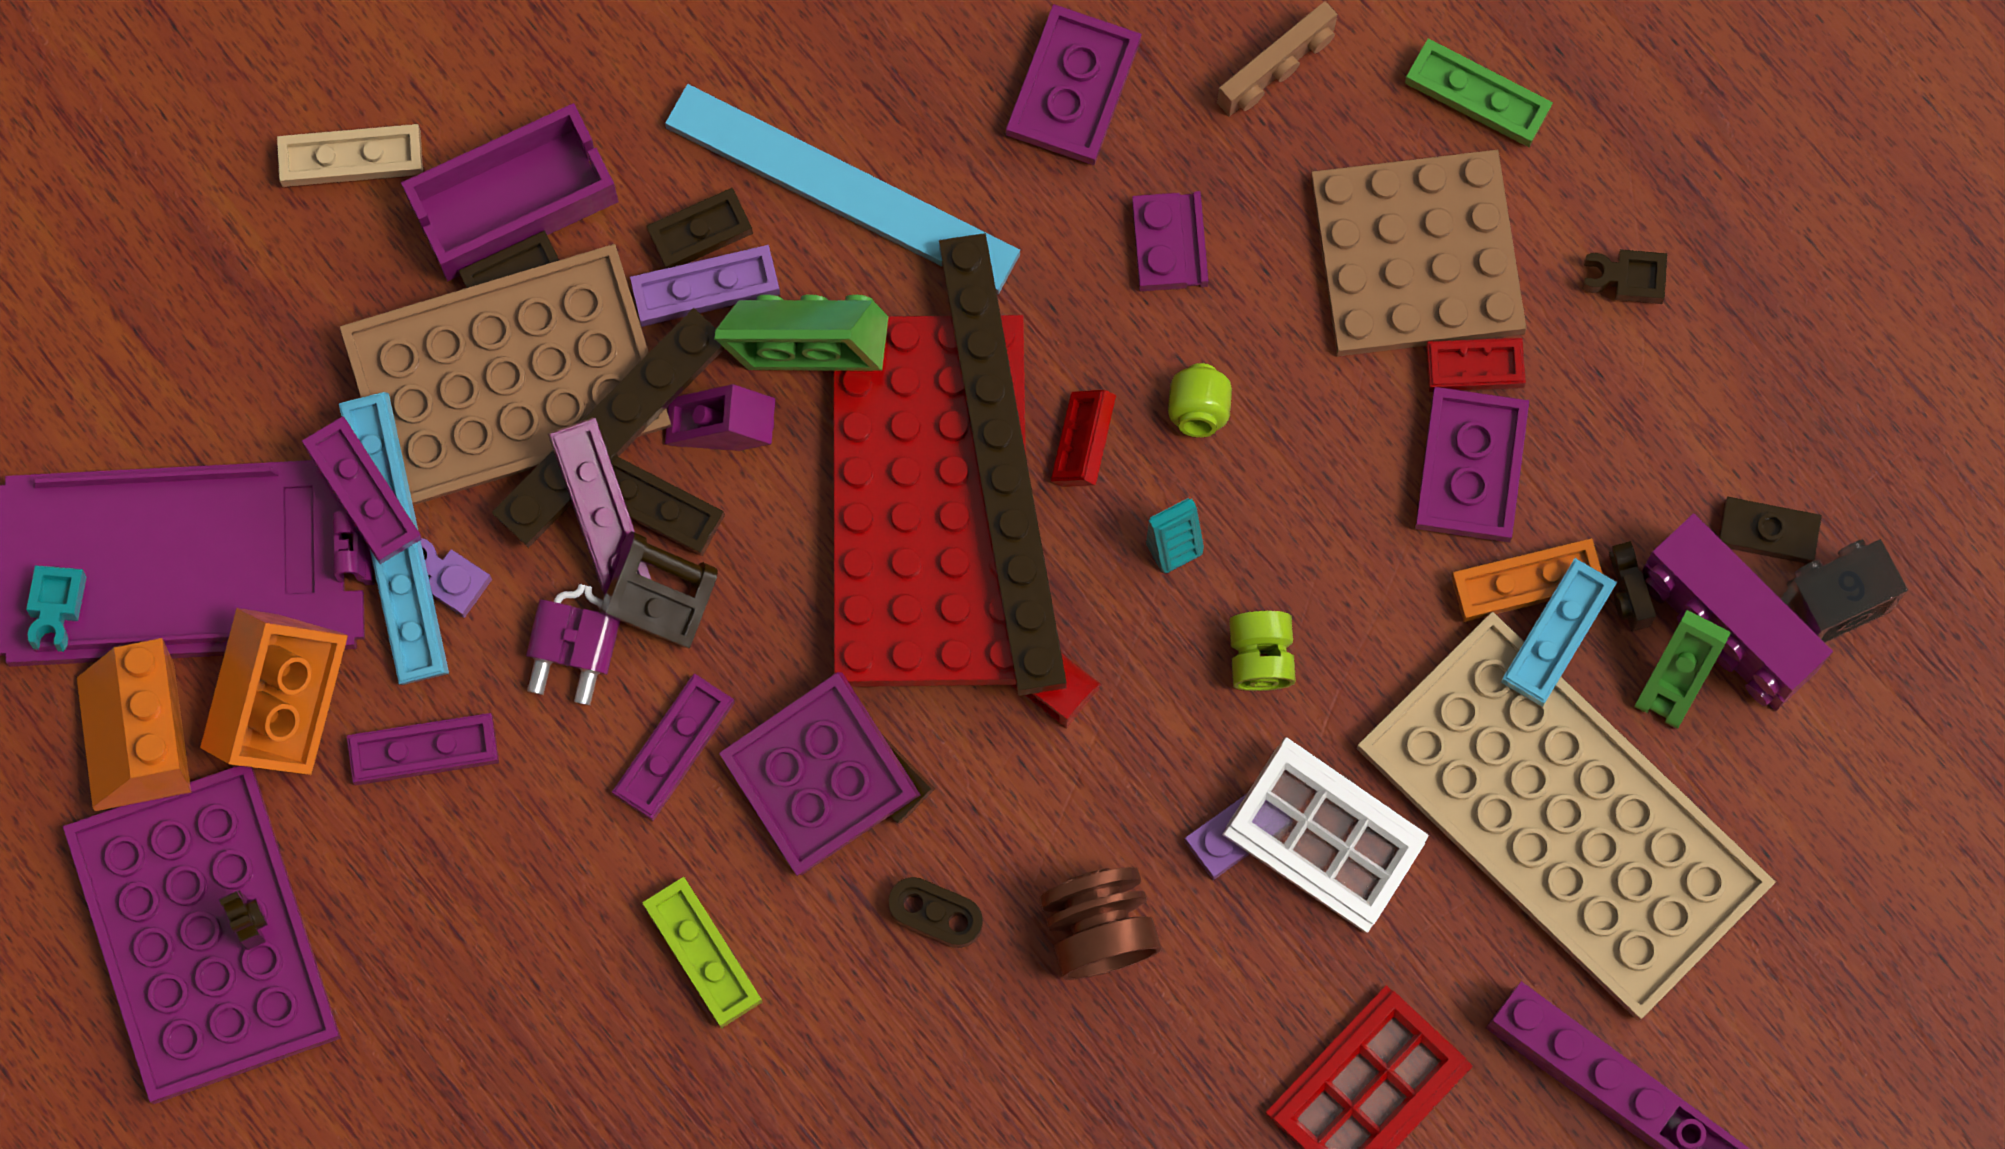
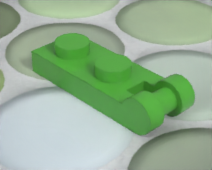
M1686 610L1634 707L1645 713H1648L1650 709L1665 717L1664 723L1678 729L1731 632Z

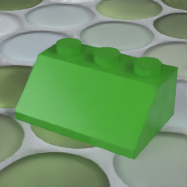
M759 295L756 297V300H739L717 327L714 339L748 370L882 371L889 316L872 298L864 295H848L845 297V300H828L819 295H803L800 300H784L774 295Z

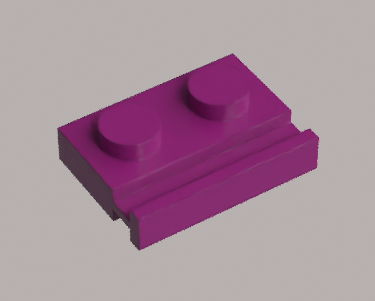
M1201 191L1185 195L1168 193L1132 196L1139 292L1184 289L1187 286L1197 285L1208 287Z

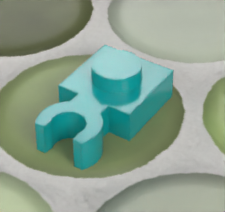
M35 565L26 609L30 617L39 618L31 624L28 630V640L33 649L39 650L41 638L47 633L56 634L54 645L57 651L64 652L66 649L68 634L63 624L64 620L78 621L87 578L83 569Z

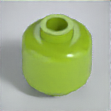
M1205 363L1193 364L1189 368L1181 370L1174 375L1170 383L1168 403L1170 420L1182 433L1188 436H1211L1217 430L1224 427L1229 420L1232 396L1230 380L1223 373L1217 371L1215 367Z

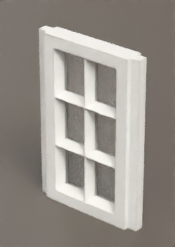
M1284 737L1279 746H1277L1222 834L1364 933H1368L1372 925L1375 924L1429 836L1287 737Z

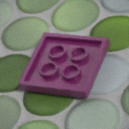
M837 672L719 753L796 876L803 875L920 796L908 774L841 672Z

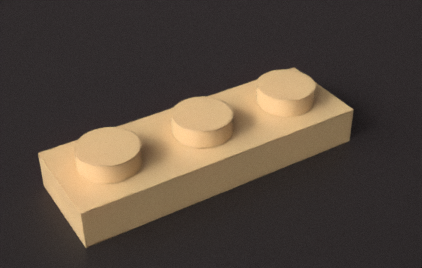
M418 124L277 136L279 179L282 187L414 176L423 173L421 130Z

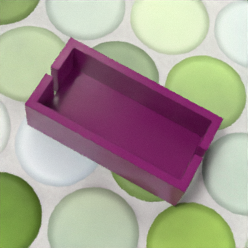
M574 103L401 182L408 202L425 237H427L447 282L459 277V270L544 230L549 235L619 202L614 182L597 148H594L592 138Z
M1694 513L1651 553L1642 569L1649 595L1659 603L1666 601L1679 614L1677 616L1679 623L1686 610H1689L1731 632L1716 661L1729 672L1735 670L1748 683L1745 686L1748 693L1762 706L1769 704L1777 711L1818 672L1833 653V650Z

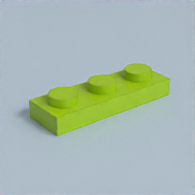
M682 877L642 902L720 1028H723L762 1003L761 997L685 877Z

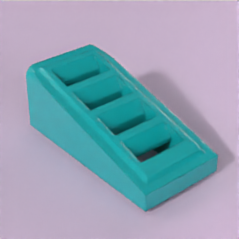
M1187 498L1150 517L1146 545L1163 573H1169L1203 554L1204 545L1197 507L1192 498Z

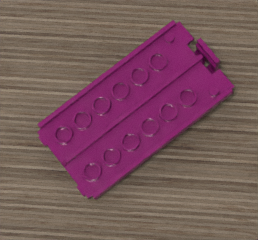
M313 460L5 476V485H0V656L6 655V663L9 667L97 662L114 647L163 638L172 658L224 656L236 608L279 614L348 635L344 650L357 649V640L365 639L363 590L345 591L344 573L354 574L357 581L363 582L365 585H375L374 566L370 548ZM344 533L353 534V547L348 539L344 540ZM35 565L83 569L87 577L78 621L64 620L63 626L68 634V645L64 652L57 651L54 645L55 633H47L41 638L39 650L33 649L29 643V627L35 620L39 619L30 617L26 610Z

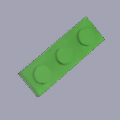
M1429 38L1405 80V84L1527 147L1531 146L1553 102Z

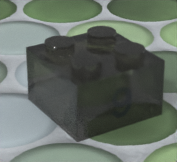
M1864 539L1851 543L1837 552L1839 558L1826 565H1823L1819 559L1799 568L1794 572L1796 578L1786 584L1788 589L1781 600L1824 643L1889 614L1908 592L1881 539L1869 545H1866Z

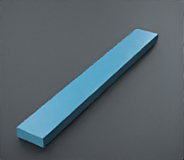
M689 84L685 87L665 122L666 129L942 266L939 240L986 233ZM986 233L996 293L999 295L1020 256V249Z

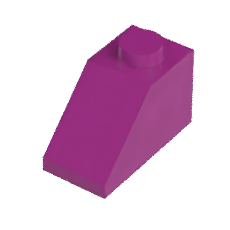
M734 384L678 396L668 408L671 427L666 429L665 444L678 447L735 451L770 445L774 428L775 398Z

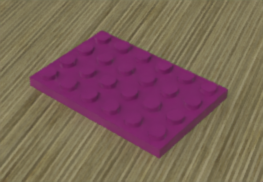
M236 766L190 782V793L120 806L63 826L148 1099L152 1104L341 1039L253 767ZM237 890H240L248 901L257 899L268 922L267 926L260 928L266 942L250 950L240 942L237 933H234L231 929L229 918L219 902L220 898Z

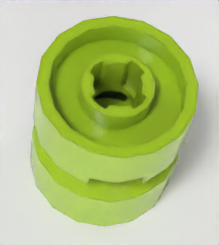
M1255 611L1231 617L1229 620L1231 647L1238 651V655L1232 658L1233 687L1245 691H1269L1294 685L1296 682L1294 655L1286 651V648L1293 643L1292 615L1280 611Z

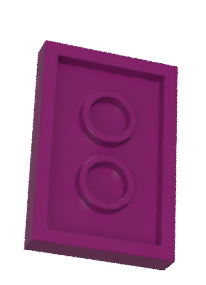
M1053 4L1006 128V136L1095 166L1140 45L1142 34Z
M1434 387L1415 529L1510 543L1513 534L1530 400Z

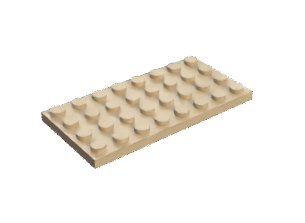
M1492 612L1358 744L1357 750L1640 1022L1776 881L1562 677H1560L1543 707L1501 683L1502 678L1524 641Z

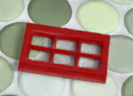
M1386 985L1265 1114L1301 1149H1396L1469 1072L1473 1065L1406 1001Z

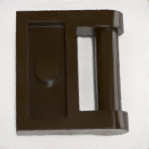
M632 531L625 537L621 545L620 560L599 612L680 647L690 648L716 582L718 570L707 563L701 562L697 565L648 544L646 537ZM640 562L690 582L691 590L689 595L637 574Z

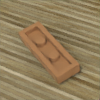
M1324 1L1219 87L1217 104L1229 117L1240 108L1243 111L1252 108L1264 96L1265 91L1263 89L1275 79L1279 82L1286 80L1299 67L1300 62L1298 60L1310 50L1314 53L1320 52L1335 37L1333 31L1338 14Z

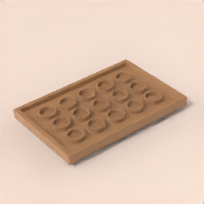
M615 244L340 326L361 398L382 392L389 393L413 505L535 469L553 451L548 433L581 422L649 353ZM667 409L638 437L671 427Z

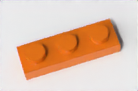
M1593 539L1453 572L1451 578L1463 621L1467 622L1487 617L1492 612L1499 614L1548 602L1575 558L1602 573Z

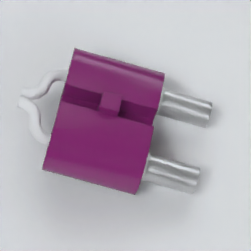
M579 584L575 591L559 593L554 602L539 599L526 653L527 657L534 659L528 692L544 695L550 665L552 663L566 665L581 670L574 702L585 705L591 704L597 675L608 674L620 621L600 612L561 604L563 599L577 598L585 590V596L589 602L601 609L603 601L592 594L591 586Z

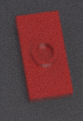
M1523 338L1427 342L1429 392H1433L1434 387L1460 391L1525 387Z
M1107 390L1071 392L1051 482L1061 487L1096 485L1115 404V394Z

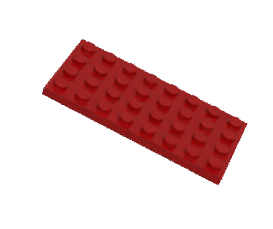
M1001 315L1026 454L1024 315ZM889 316L882 371H834L835 674L837 672L843 673L851 687L1016 685L951 316Z

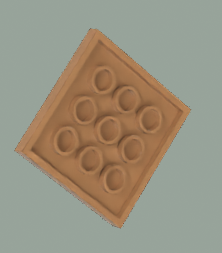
M1498 150L1313 171L1311 173V184L1337 357L1426 346L1428 341L1478 340L1525 334L1527 328Z

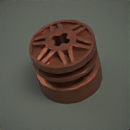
M1138 868L1100 869L1068 879L1063 884L1046 891L1040 896L1043 911H1061L1047 919L1048 929L1055 931L1072 930L1073 932L1072 935L1054 946L1063 979L1073 980L1104 974L1139 963L1161 951L1153 918L1146 916L1129 918L1128 915L1129 912L1146 903L1147 900L1144 891H1129L1141 883Z

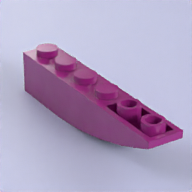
M1522 981L1511 991L1485 1027L1601 1113L1654 1149H1750Z

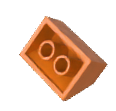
M236 608L200 748L231 765L311 775L348 635L279 614Z
M163 638L114 647L77 677L94 811L191 792L175 666Z

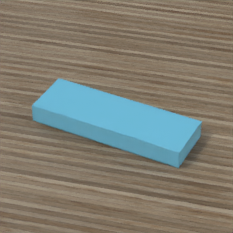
M1575 558L1502 678L1501 683L1543 707L1617 582Z

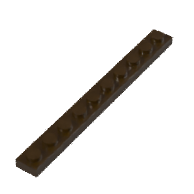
M986 233L939 240L941 262L1018 696L1065 689L1067 685Z

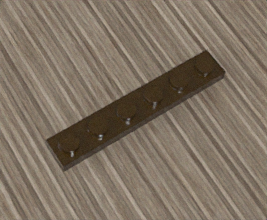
M695 308L582 420L584 421L592 417L596 418L611 464L725 349L714 339L716 328ZM554 451L492 511V514L527 548L572 504Z

